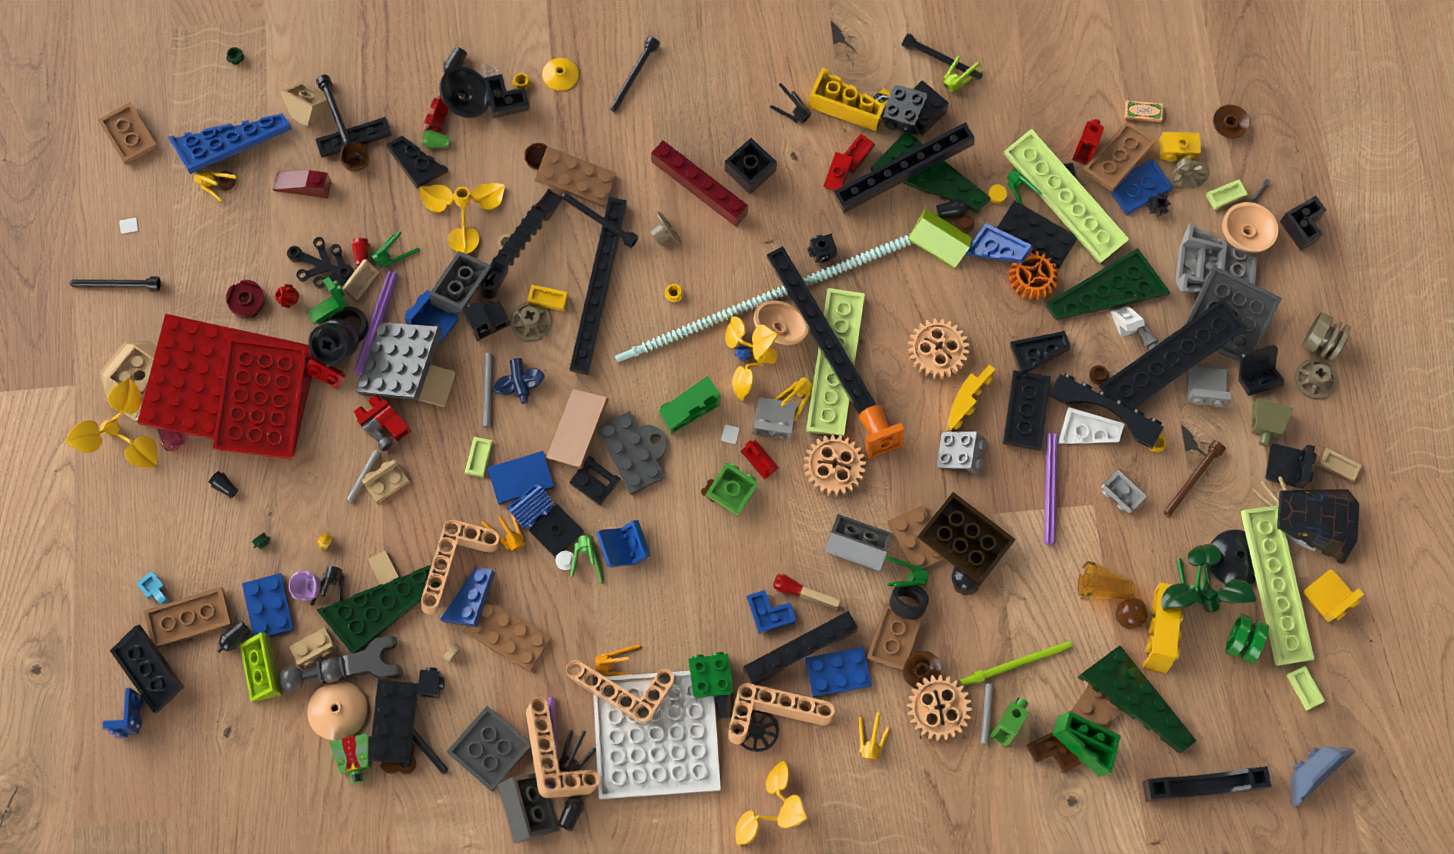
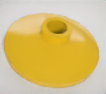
M553 59L543 69V80L552 90H569L578 81V68L569 59Z

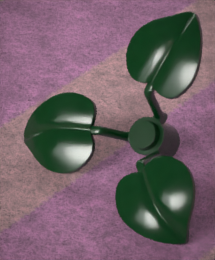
M1204 544L1193 548L1188 553V561L1193 566L1204 565L1208 589L1203 592L1201 597L1194 588L1189 589V586L1185 583L1174 584L1168 587L1162 596V609L1164 611L1171 608L1188 607L1195 603L1196 598H1198L1200 604L1204 605L1205 611L1216 612L1220 609L1221 601L1237 604L1251 603L1257 600L1251 585L1243 580L1227 582L1224 588L1219 589V593L1211 589L1208 565L1219 563L1221 552L1213 544Z

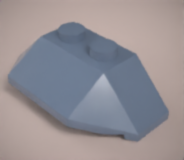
M1328 746L1319 749L1313 748L1307 754L1309 758L1305 762L1301 760L1293 767L1295 771L1290 775V804L1293 807L1301 804L1356 751L1353 748Z

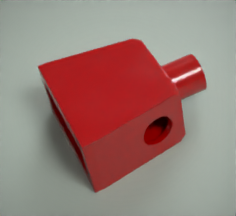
M1098 119L1087 121L1072 160L1085 165L1092 160L1104 130L1101 121ZM1088 144L1090 148H1085L1084 145Z

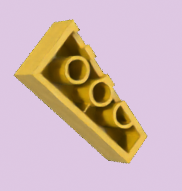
M822 67L811 91L808 107L876 132L882 119L881 114L885 105L866 93H860L856 90V87L847 85L841 81L840 77L831 75L827 69Z
M1160 582L1154 592L1151 615L1155 616V618L1151 619L1148 633L1152 635H1150L1148 644H1146L1145 652L1149 653V656L1143 663V669L1166 674L1175 659H1179L1180 656L1178 642L1181 640L1182 630H1179V627L1182 624L1184 613L1181 612V608H1171L1163 611L1162 596L1172 584Z

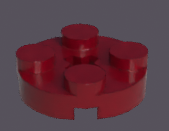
M241 280L240 283L233 284L228 289L226 303L231 312L238 317H255L264 306L265 294L256 282ZM246 295H249L248 297L250 300L243 303V300H241V298L246 297Z

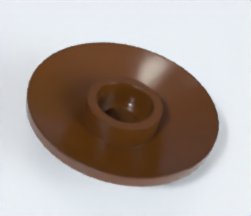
M1224 105L1215 112L1213 125L1220 135L1234 139L1243 136L1247 132L1250 119L1246 111L1241 107Z
M919 651L912 654L903 666L905 681L918 689L916 686L918 682L924 685V678L930 682V676L933 675L937 680L941 673L940 660L929 651Z

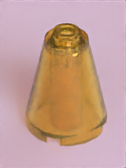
M1087 561L1083 565L1082 569H1085L1084 574H1080L1078 578V595L1082 596L1081 600L1129 599L1134 595L1135 584H1133L1131 579L1092 561Z

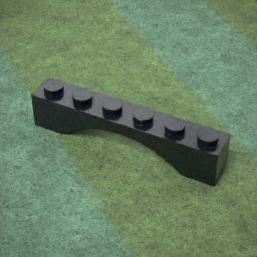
M1067 373L1065 375L1059 374L1049 392L1050 397L1065 405L1088 403L1108 409L1127 425L1135 441L1153 449L1163 431L1162 422L1152 417L1151 419L1144 417V413L1137 409L1132 411L1126 408L1127 404L1120 400L1115 402L1109 399L1110 396L1102 391L1097 393L1091 390L1092 386L1085 382L1080 384L1074 381L1075 378Z
M847 611L746 664L743 667V671L750 684L758 685L810 654L857 632L858 626L850 612Z
M1268 766L1204 775L1152 778L1142 782L1146 802L1264 790L1272 787Z

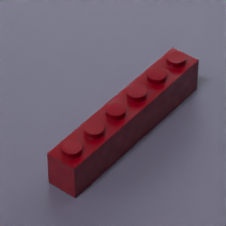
M664 140L651 152V162L735 227L748 215V204Z

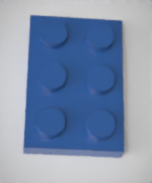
M281 573L242 583L253 637L261 632H265L269 637L295 631Z
M864 647L805 658L813 698L872 686Z

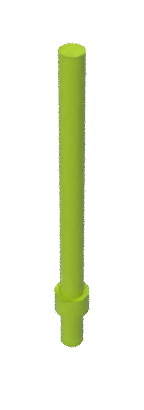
M1067 641L984 671L978 670L973 672V675L959 679L960 685L966 686L975 682L978 684L984 682L986 678L1071 649V642Z

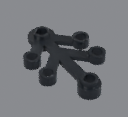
M317 237L313 241L315 248L318 249L321 260L303 253L298 246H291L287 250V256L290 261L299 262L302 260L317 266L307 271L305 269L298 270L296 276L301 282L329 271L334 273L327 276L332 282L336 280L346 283L354 273L353 268L345 264L342 248L339 244H333L330 247V252L335 256L338 266L331 264L325 249V241L321 237ZM322 241L320 246L316 245L317 242ZM335 248H339L338 252H333ZM296 250L297 253L292 255L291 253ZM348 271L346 275H342V272ZM302 273L306 274L305 277L300 278ZM316 276L313 280L315 287L318 289L325 287L323 282L320 285L316 283L318 280L323 281L327 277Z

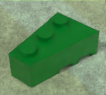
M706 376L671 402L663 404L660 407L659 416L670 434H673L719 407L720 393L709 376Z

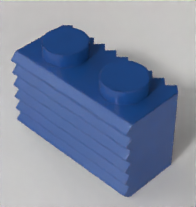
M535 484L506 509L521 527L525 528L527 526L529 528L536 523L538 516L541 514L545 515L551 511L552 508L550 506L554 502L540 485Z

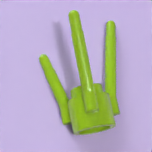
M957 56L948 73L943 77L945 79L943 82L944 87L953 93L973 80L975 77L970 76L962 81L980 65L979 62L975 63L960 77L957 74L951 75L961 58Z

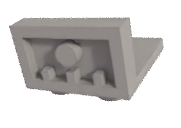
M759 397L753 434L791 440L796 403L788 402L782 407L781 403L783 401Z

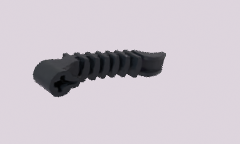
M548 188L540 201L531 207L526 217L521 220L520 225L515 228V232L510 235L509 240L498 251V255L493 258L492 268L481 283V295L484 298L492 299L497 295L501 284L508 274L509 265H514V258H519L520 250L526 248V242L530 243L531 235L535 236L537 229H542L543 220L548 221L562 201L561 195L552 192Z

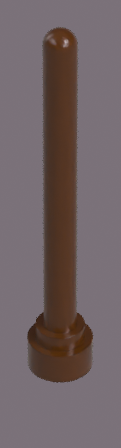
M1213 440L1208 446L1209 453L1165 509L1164 514L1166 516H1171L1213 459L1224 453L1226 448L1222 443Z

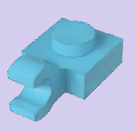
M153 571L136 583L149 600L155 597L161 605L170 602L161 592L165 588L164 584Z

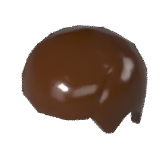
M351 142L349 146L344 145L340 154L341 163L348 171H362L368 165L369 155L362 144Z
M532 143L527 147L524 156L527 166L533 170H539L547 145L544 143Z
M1129 598L1122 601L1115 611L1117 621L1127 629L1141 626L1148 618L1146 605L1137 598Z

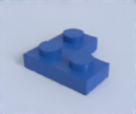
M765 590L746 596L758 634L796 623L791 603L771 608Z

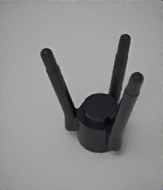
M779 83L780 88L797 106L793 110L794 116L773 105L770 108L792 119L796 124L799 121L803 124L809 119L812 112L804 105L794 91L790 93L782 83Z
M327 566L320 582V592L323 588L322 597H325L329 584L336 585L339 582L338 601L343 600L345 576L341 575L342 569L335 566ZM317 596L316 598H314L313 600H311V602H310V605H311V606L314 605V603H315L316 599L318 598V596Z
M569 730L561 759L558 762L560 764V771H579L596 751V748H592L580 763L576 765L578 761L574 757L584 739L585 730L582 731L570 757H566L573 733L572 730Z

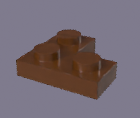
M1053 732L1026 745L1035 764L1052 755L1062 773L1082 764L1079 758L1053 735Z

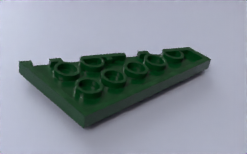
M903 133L876 161L870 171L923 145V143L913 135ZM945 161L903 182V184L925 193L940 196L939 198L943 200H964L966 204L971 203L972 207L967 209L979 213L990 201V197Z
M1137 248L1048 301L1045 306L1055 320L1167 296L1171 292Z
M432 564L401 578H395L388 583L380 584L354 594L352 597L342 601L339 600L332 605L316 610L352 654L357 653L422 600ZM438 582L431 584L433 588H438L441 585Z
M1121 645L1077 677L1081 681L1085 680L1092 685V689L1097 693L1100 691L1108 697L1112 704L1132 719H1137L1143 723V727L1147 730H1152L1158 734L1163 742L1179 754L1196 742V739Z

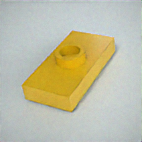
M531 285L527 304L564 311L569 294L565 291Z

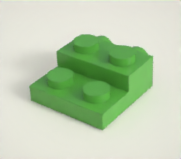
M726 462L705 495L738 516L759 483L756 482L752 475L741 472L740 468L735 464Z

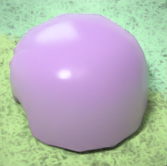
M298 571L291 576L289 592L294 599L310 601L319 595L321 583L315 573Z

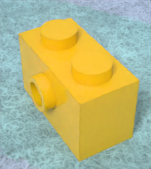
M1163 132L1159 139L1160 160L1174 162L1189 157L1196 161L1201 153L1200 133Z

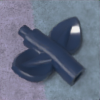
M515 358L509 361L511 375L500 377L495 382L493 391L501 395H511L516 392V396L520 398L521 404H527L528 396L530 395L529 389L538 387L545 378V375L537 368H531L524 372L522 358Z

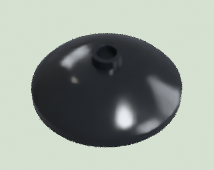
M457 66L444 73L439 83V92L448 109L464 118H476L487 111L490 104L484 85V78L478 72L468 67Z
M1234 529L1217 535L1210 544L1219 548L1221 560L1215 565H1208L1211 568L1212 574L1224 584L1233 580H1243L1249 584L1254 583L1256 577L1245 531ZM1237 553H1242L1243 558H1239Z

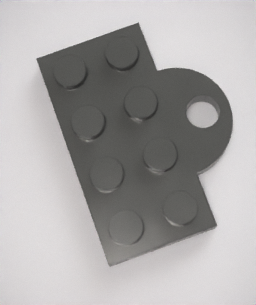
M630 411L598 427L597 432L630 495L665 478L657 461L664 456L667 449V441L664 433L659 428L652 425L638 427ZM659 436L662 441L659 444H653L651 438Z

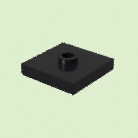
M556 504L550 512L545 514L529 529V532L556 558L584 530Z

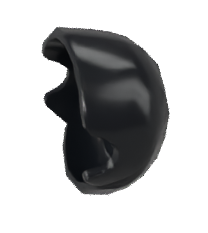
M955 567L953 569L951 581L956 592L963 595H972L978 591L980 585Z

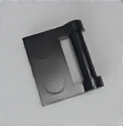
M589 456L585 460L583 468L578 470L569 481V484L601 506L620 482L621 478L611 474L596 463L593 457ZM592 468L610 481V483L606 486L588 473V469Z

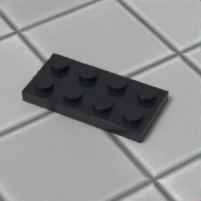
M1015 200L997 229L1031 244L1033 247L1031 252L1033 254L1038 251L1039 256H1042L1045 253V259L1052 258L1051 264L1056 263L1057 268L1061 267L1078 239L1073 233Z
M1013 370L1003 444L1035 450L1042 449L1051 376L1025 373L1020 376L1019 371Z
M135 625L110 650L153 713L159 712L184 688L182 682L141 625Z
M378 679L368 761L409 765L418 683Z

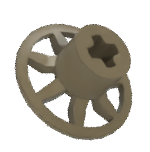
M1189 157L1183 158L1178 161L1177 168L1170 175V184L1175 189H1184L1187 182L1190 181L1193 188L1199 187L1208 179L1210 169L1203 162L1194 161V159ZM1206 169V174L1199 173ZM1195 178L1202 179V181L1196 183ZM1182 180L1180 186L1175 185V183H1179Z
M657 211L661 223L650 230L652 236L659 245L664 244L671 238L681 245V239L676 231L669 229L671 227L669 221L661 212Z
M527 303L519 305L513 311L510 318L511 328L515 335L526 341H535L544 337L551 327V315L546 308L536 306L542 309L538 312L536 308L532 307L535 305ZM544 312L548 317V322L540 320ZM517 314L521 321L514 324V318ZM524 326L523 335L518 333L515 328ZM537 326H547L545 331L540 334ZM530 329H533V331L537 335L536 337L526 336L528 335Z
M1317 359L1303 362L1297 368L1295 374L1298 388L1302 393L1311 398H1324L1330 395L1335 389L1337 382L1335 372L1330 365ZM1310 364L1311 370L1307 371L1302 369V367ZM1299 373L1308 376V378L1300 382ZM1309 383L1312 384L1310 393L1302 386ZM1325 383H1332L1329 391H1327ZM1317 386H1319L1320 390H1321L1324 394H1321V395H1316V394H1314V392H1315Z

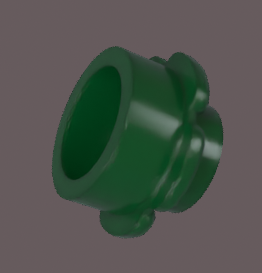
M237 47L230 48L227 51V61L233 65L239 64L244 60L243 51Z
M264 532L251 541L254 544L253 548L258 547L261 550L270 543L268 541L270 536H267Z

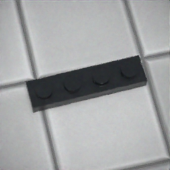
M386 117L346 129L351 142L362 145L392 136ZM339 132L315 139L321 158L341 152L344 146Z

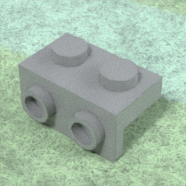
M1120 469L1101 486L1104 489L1102 491L1103 494L1110 500L1113 498L1117 501L1118 504L1116 506L1124 513H1132L1147 497Z

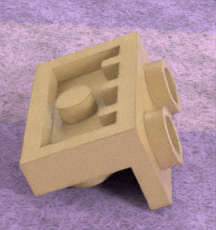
M395 459L384 462L380 469L375 472H369L365 475V479L362 480L377 504L410 483Z
M325 627L289 646L296 659L297 666L300 668L304 667L305 669L313 666L315 661L321 657L325 659L331 656L333 651L336 650Z

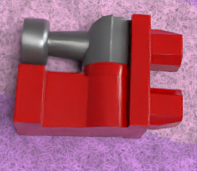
M374 395L368 400L369 404L373 407L367 412L360 406L354 410L360 427L366 434L373 436L379 442L378 448L384 452L393 445L394 441L390 437L383 435L381 432L382 428L385 427L397 442L410 433L411 430L385 399L382 400L377 395Z

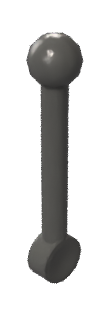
M1265 179L1263 186L1248 202L1254 203L1262 191L1270 186L1271 181Z

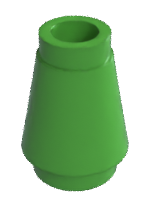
M432 130L424 131L422 145L427 146V148L449 147L450 137Z

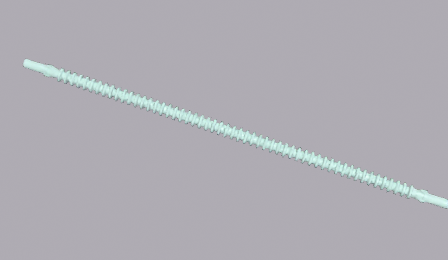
M905 235V238L900 237V240L895 239V242L890 241V244L885 243V246L880 245V248L876 247L875 250L866 251V254L861 253V256L856 255V258L851 257V260L846 259V262L841 261V264L836 263V266L831 265V268L827 267L826 270L822 269V272L817 271V274L812 273V276L807 275V278L802 277L807 287L809 284L812 286L814 282L817 284L818 280L822 282L823 278L827 280L828 276L832 278L833 274L837 276L838 272L842 274L843 270L847 272L848 268L851 270L853 266L856 268L858 264L861 266L863 262L866 264L867 260L871 262L872 258L876 260L877 256L881 258L882 254L886 256L887 252L891 254L892 250L895 252L897 248L900 250L901 247L910 246L913 242L909 241V236ZM783 285L782 288L777 287V290L772 289V292L767 291V294L762 293V296L758 295L756 299L753 297L751 301L748 299L746 303L743 301L741 305L738 303L736 307L735 305L731 309L728 307L727 311L723 309L722 313L718 311L717 315L713 313L712 317L708 315L707 319L703 317L702 321L697 320V323L692 322V325L687 324V327L682 326V329L677 328V331L672 330V333L667 332V335L662 334V337L657 336V339L652 338V341L642 342V345L634 346L632 349L616 355V362H621L633 356L637 357L643 352L648 353V350L653 351V348L663 347L664 343L668 345L669 341L673 343L674 339L678 341L679 337L683 339L684 335L688 336L689 333L693 334L694 331L698 332L699 329L703 330L704 327L708 328L709 325L713 326L714 323L723 322V319L728 320V317L732 318L733 315L738 316V313L743 314V311L748 312V309L753 310V307L757 308L758 305L764 302L773 301V299L778 300V297L783 298L784 294L788 296V293Z

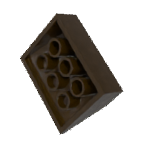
M954 492L951 493L917 536V538L978 585L983 583L1016 540Z

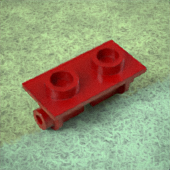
M440 95L437 98L434 97L431 102L430 108L433 109L431 114L428 113L424 123L427 124L425 131L428 128H432V131L437 133L442 130L445 118L439 115L441 114L446 117L449 109L444 104Z
M311 356L304 369V372L335 389L339 388L346 375L342 370L332 365L329 368L326 367L325 364L318 362L313 356Z
M756 440L748 441L745 444L746 447L740 451L764 480L779 469L777 464Z

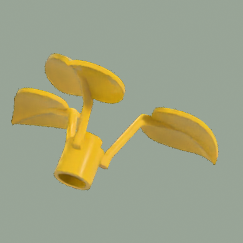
M499 183L481 184L476 186L472 193L466 187H459L455 190L453 197L451 190L444 185L420 186V197L424 206L432 212H443L446 206L451 205L454 200L456 205L461 207L462 229L452 230L448 236V243L454 251H460L468 255L477 248L479 234L474 228L466 229L465 207L470 204L471 199L474 203L478 202L482 209L492 210L497 208L502 202L505 185Z
M732 317L725 332L727 346L736 348L740 342L753 348L754 357L758 361L746 365L745 368L739 366L734 373L732 381L733 390L738 399L744 401L754 382V375L750 368L763 366L764 363L774 364L776 362L777 351L770 349L779 334L766 325H759L752 336L753 344H750L742 339L746 332L744 322L738 317Z
M129 378L114 386L109 392V405L114 410H120L115 417H112V420H105L101 424L100 431L95 421H82L70 430L65 439L66 445L83 453H92L98 450L102 444L100 434L116 435L131 444L124 451L129 463L140 468H152L157 465L158 447L152 438L139 436L133 442L119 433L120 425L117 419L123 415L124 411L128 414H134L140 408L142 401L138 386Z
M785 761L779 762L770 771L766 779L767 792L770 794L776 793L784 801L779 816L757 815L755 817V812L751 810L744 813L739 819L735 831L738 846L747 844L756 837L759 830L758 820L760 819L778 821L779 826L782 828L798 826L808 819L803 802L799 796L792 795L786 799L781 794V790H784L789 782V768Z

